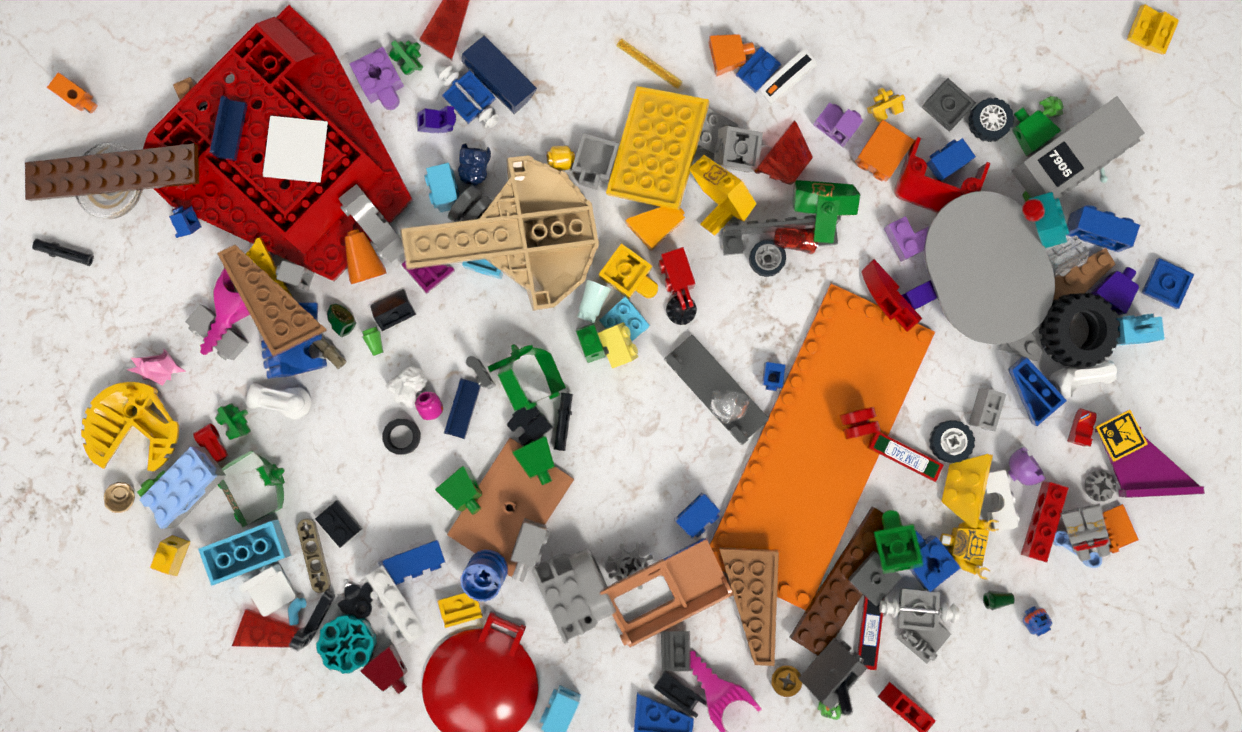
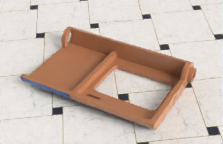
M706 537L606 587L600 592L601 595L608 593L616 608V612L612 616L622 632L620 638L624 646L628 645L630 648L733 596V592ZM658 576H663L674 598L629 622L625 621L614 599Z

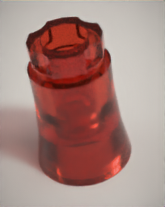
M777 228L773 238L776 247L813 254L818 245V242L813 241L814 228Z

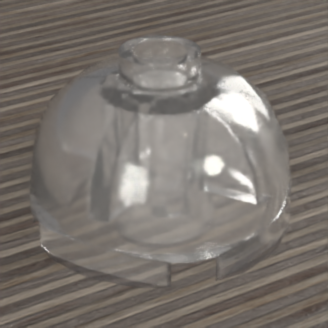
M715 390L711 395L710 407L713 414L721 419V422L731 424L732 421H738L745 416L749 408L750 398L746 400L745 394L736 391L726 390L725 394L720 393V390Z

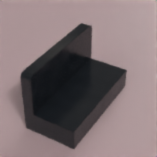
M404 289L370 306L373 318L382 331L416 315Z

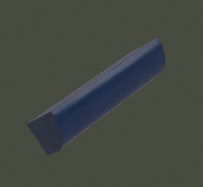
M485 35L462 53V63L513 114L518 112L535 94L537 88Z

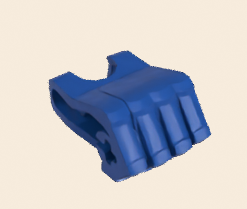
M322 334L275 357L272 356L265 341H261L262 349H266L262 351V358L267 359L263 361L264 368L269 369L266 371L267 378L290 377L327 367L326 359L313 358L309 353L311 344L321 340Z

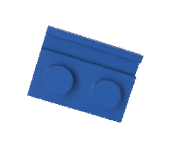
M761 46L736 73V76L754 93H757L782 64Z

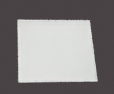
M270 116L263 177L321 182L328 122Z

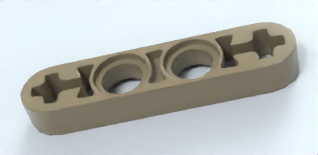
M304 519L298 523L297 531L311 587L315 592L323 593L330 588L331 581L317 525L312 519ZM305 522L307 523V525H311V529H309V535L314 534V537L308 538L306 540L304 537L308 536L307 530H303ZM309 541H314L317 545L314 552L307 549ZM313 560L321 562L319 570L312 568L311 563ZM323 572L324 575H320L321 581H325L326 584L323 586V589L321 586L317 587L319 576L314 577V574Z

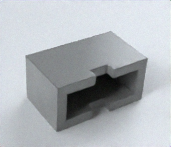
M282 261L281 265L277 267L276 279L309 291L314 272L305 267Z

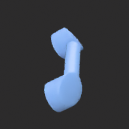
M1056 531L1053 545L1063 546L1077 555L1073 551L1071 542H1069L1068 534L1065 531ZM1089 552L1091 559L1082 561L1083 564L1090 568L1099 567L1102 564V557H1099L1097 552Z

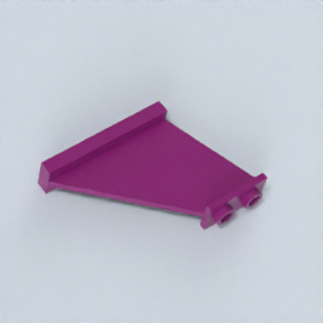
M1146 437L1148 445L1114 462L1103 443L1121 489H1118L1119 497L1205 494L1204 486L1196 483Z

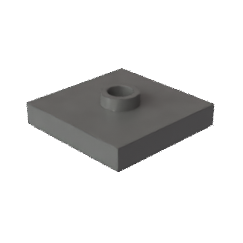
M947 78L923 104L922 108L950 132L976 102Z
M872 551L848 578V581L872 604L877 606L902 577L897 572L883 574L879 554Z

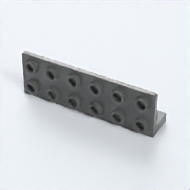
M816 215L805 216L804 219L797 220V217L785 218V221L779 222L777 219H768L766 223L748 221L747 225H739L738 222L729 223L722 231L724 256L743 254L742 235L812 229L815 227ZM841 216L837 217V223L841 220ZM835 229L833 243L818 242V247L837 245V229Z
M694 335L689 336L672 353L664 358L665 362L741 445H744L748 438L769 420L764 412Z

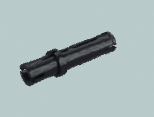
M37 238L32 245L35 251L44 252L51 257L57 256L87 266H91L94 260L92 254L66 248L56 242L50 243Z
M561 392L560 406L557 409L559 414L553 450L566 451L570 415H572L571 404L573 394Z

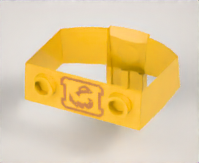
M705 155L689 168L703 192L718 204L700 223L704 229L715 236L733 216L743 222L746 220L756 206V202L741 179Z

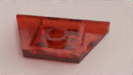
M795 120L788 126L754 170L756 174L764 173L769 175L771 179L780 180L782 183L792 185L812 160L813 156Z

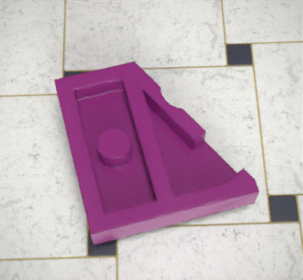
M406 261L401 264L426 294L455 272L453 267L445 265L407 269Z

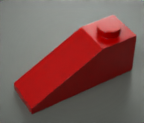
M891 682L877 696L919 732H927L936 722L934 718Z

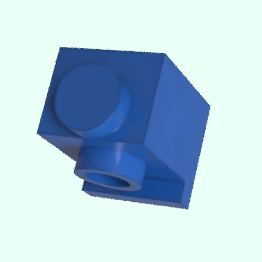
M179 206L172 209L173 214L169 218L177 232L175 234L176 238L191 235L202 227L192 206L186 208Z
M771 362L764 363L762 386H766L765 390L777 391V388L783 387L786 365ZM770 374H774L776 376V379L774 381H771L769 379Z

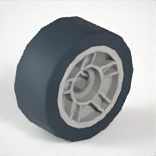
M770 239L758 242L749 255V263L752 270L764 277L774 276L779 273L786 262V252L783 246L777 241ZM768 254L770 255L771 260L769 262L765 261L764 256H767Z

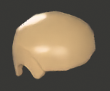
M125 482L113 483L104 492V505L113 513L127 511L135 500L133 488Z

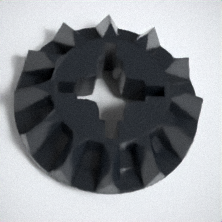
M682 295L686 308L689 309L686 297ZM672 297L666 307L668 318L677 325L690 323L695 318L697 312L694 300H692L694 307L684 311L683 318H681L680 312L673 311V309L680 306L678 297Z

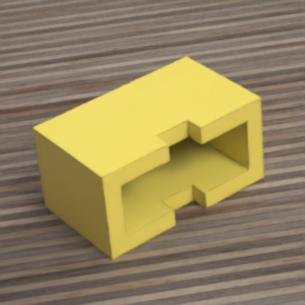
M624 322L598 332L603 347L607 346L609 353L606 355L612 369L638 358L637 347L632 343L630 330L625 326Z

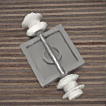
M900 588L899 603L896 598L888 601V598L884 597L879 605V610L883 613L884 617L891 613V616L895 618L898 614L897 628L938 632L939 616L943 622L950 619L951 623H955L960 615L959 608L954 603L951 607H948L947 603H943L940 607V592Z

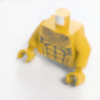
M979 519L977 529L972 528L966 522H962L958 527H953L951 535L942 533L940 542L945 546H949L948 552L961 569L974 575L978 574L980 578L987 580L988 578L982 576V572L984 570L991 572L990 569L983 567L989 530L992 532L998 531L999 529H993L991 524L992 522L999 521L994 519L987 522V520Z

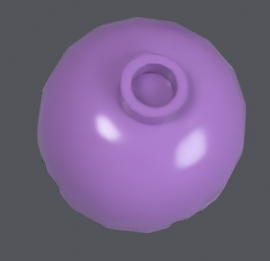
M1023 446L1011 455L1009 459L1011 470L1008 473L1013 481L1018 480L1021 484L1027 486L1035 485L1045 480L1046 477L1042 475L1044 473L1032 455L1029 456L1027 453L1029 450Z

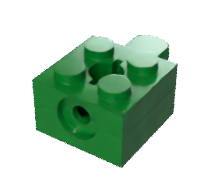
M886 511L882 516L884 530L874 532L883 574L923 567L914 524L903 526L900 514L897 511Z

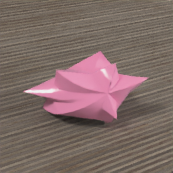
M163 349L161 355L131 358L137 367L127 369L142 375L143 380L150 379L162 386L166 380L171 381L172 373L185 372L184 369L174 362L165 349Z

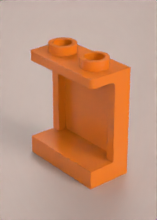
M882 120L855 162L860 169L873 173L877 180L887 182L915 140Z

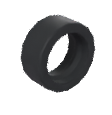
M408 419L390 421L382 433L384 446L389 452L396 455H406L413 452L418 447L421 439L418 426ZM399 425L408 427L413 434L412 442L405 448L394 446L390 439L392 430Z

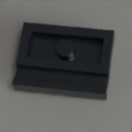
M338 500L315 518L339 548L343 547L362 530L360 525Z

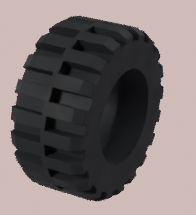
M1075 293L1060 296L1058 299L1053 300L1047 316L1041 323L1042 328H1039V334H1042L1041 344L1046 346L1044 351L1047 355H1052L1051 359L1055 362H1060L1061 365L1091 367L1104 362L1105 357H1110L1113 353L1112 348H1116L1118 344L1116 339L1120 337V332L1118 331L1120 323L1119 320H1116V311L1111 310L1112 305L1108 301H1104L1103 297L1093 293ZM1078 312L1086 318L1089 326L1088 338L1080 348L1073 343L1069 333L1070 323Z

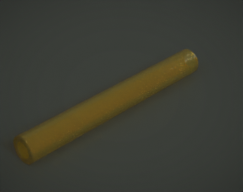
M622 38L616 45L619 49L670 85L679 89L683 83L682 80Z

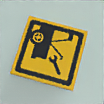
M1130 409L1096 426L1113 462L1148 445Z

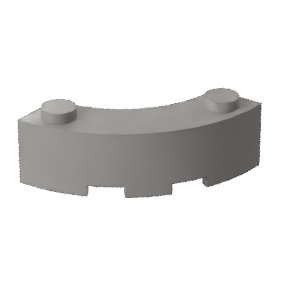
M357 184L338 198L343 204L340 208L347 216L351 214L378 247L375 251L382 259L386 257L391 263L404 253L400 236Z

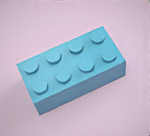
M279 520L270 521L198 549L211 586L291 556Z

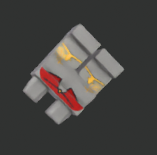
M1100 504L1081 507L1087 527H1084L1079 508L1061 513L1073 551L1077 553L1080 561L1091 559L1088 549L1097 548L1099 557L1110 555V541Z

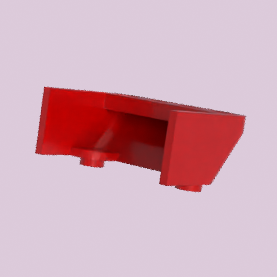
M917 137L908 150L894 189L898 199L938 213L950 201L965 194L980 192L991 163L986 162L978 169L975 178L969 177L965 179L961 188H957L925 176L927 164L922 158L915 156L921 138Z

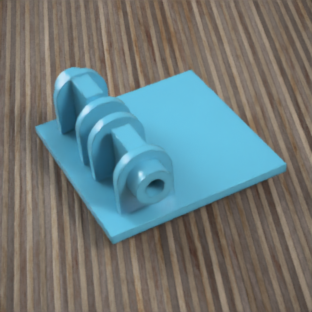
M626 296L599 320L606 329L624 322L625 326L630 330L632 341L650 326Z

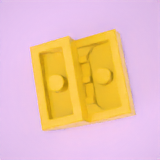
M1146 4L1141 5L1126 40L1149 51L1164 55L1179 19L1165 11L1159 13Z

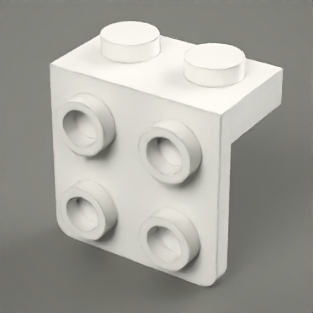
M270 564L260 569V574L257 576L251 574L243 579V584L238 586L241 593L249 592L262 616H267L296 599V593L279 564L272 567Z

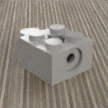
M725 126L718 129L714 162L726 169L754 172L758 171L759 163L766 164L773 160L774 151L770 146L761 145L763 132Z
M524 518L511 553V560L517 562L512 579L516 580L522 564H524L519 579L521 582L524 581L528 568H534L535 563L539 564L542 557L541 546L542 544L546 545L549 537L546 525Z

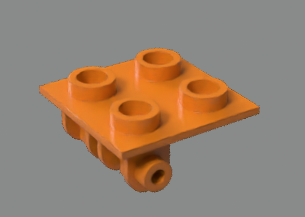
M1123 504L1102 513L1110 541L1109 550L1111 553H1117L1119 548L1139 540Z

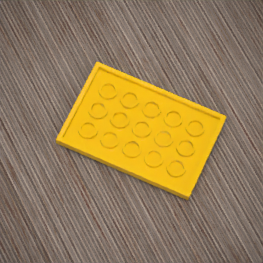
M636 86L606 194L608 196L679 210L690 174L689 168L694 160L709 107V99Z

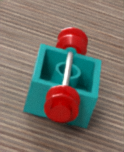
M1053 191L1030 198L1024 203L1022 207L1024 216L1029 221H1035L1041 243L1045 249L1067 242L1066 235L1069 234L1059 197L1054 198Z

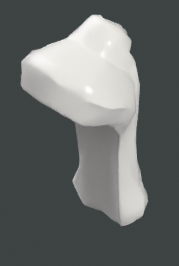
M1105 360L1091 367H1066L1053 372L1049 382L1057 388L1064 398L1073 397L1072 393L1082 385L1097 382L1110 384L1117 379V367L1111 360Z
M255 383L248 390L246 405L250 409L263 407L280 411L286 417L299 419L308 413L312 405V399L309 393L300 387L277 390Z

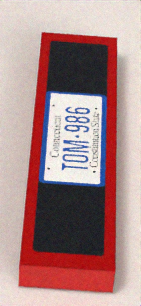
M864 596L857 653L864 659L862 663L869 670H876L883 613L879 610L880 603L875 606Z

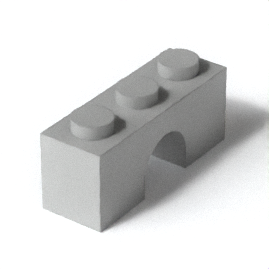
M200 304L185 322L189 325L188 329L195 335L200 334L205 338L208 336L207 332L212 329L211 324L215 323L216 314L207 306ZM229 329L222 336V339L217 341V346L214 347L218 350L217 354L224 360H235L249 343L236 331Z

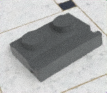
M690 631L661 632L662 671H691Z

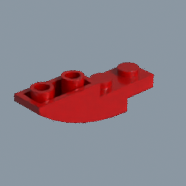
M875 259L861 271L871 295L890 320L895 318L908 332L923 319L897 291L900 286Z

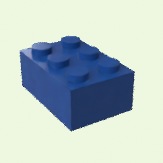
M1086 205L1070 213L1067 222L1069 230L1067 236L1118 253L1134 246L1140 224L1134 223L1133 219L1116 217L1115 213L1109 211L1101 212L1094 206Z

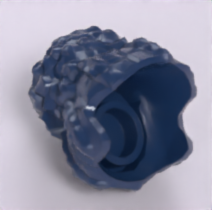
M462 144L459 153L460 166L458 167V175L462 182L478 186L487 178L486 168L491 157L489 147L483 150L468 148L467 144Z

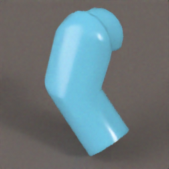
M305 598L294 599L288 607L290 625L300 624L298 612L301 608L306 607L307 602Z

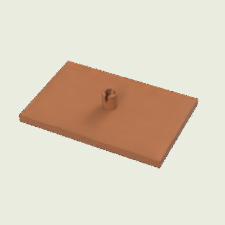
M509 438L479 484L482 496L476 501L481 506V510L472 515L466 508L461 512L447 534L474 553L483 549L498 552L506 560L508 565L507 575L512 577L517 562L511 560V553L524 518L545 525L574 481V478L557 467L548 470L552 478V482L542 486L538 476L530 479L512 453L524 446L512 438ZM508 504H511L513 506L512 511H509L507 509Z

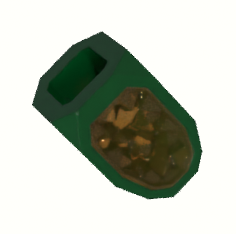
M331 304L328 307L327 318L332 330L340 337L349 335L356 325L354 316L339 304Z

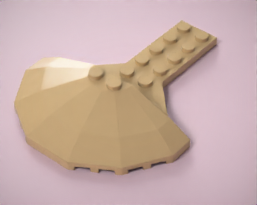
M531 156L507 158L508 181L480 219L403 228L400 230L407 269L485 259L527 290L533 311L554 308L579 287L587 277L586 275L599 246L592 203L572 183L566 172L556 170L546 163L543 164L536 161Z

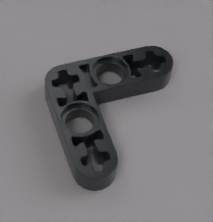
M327 590L323 593L307 625L294 634L289 643L290 648L298 652L310 644L329 610L335 594Z

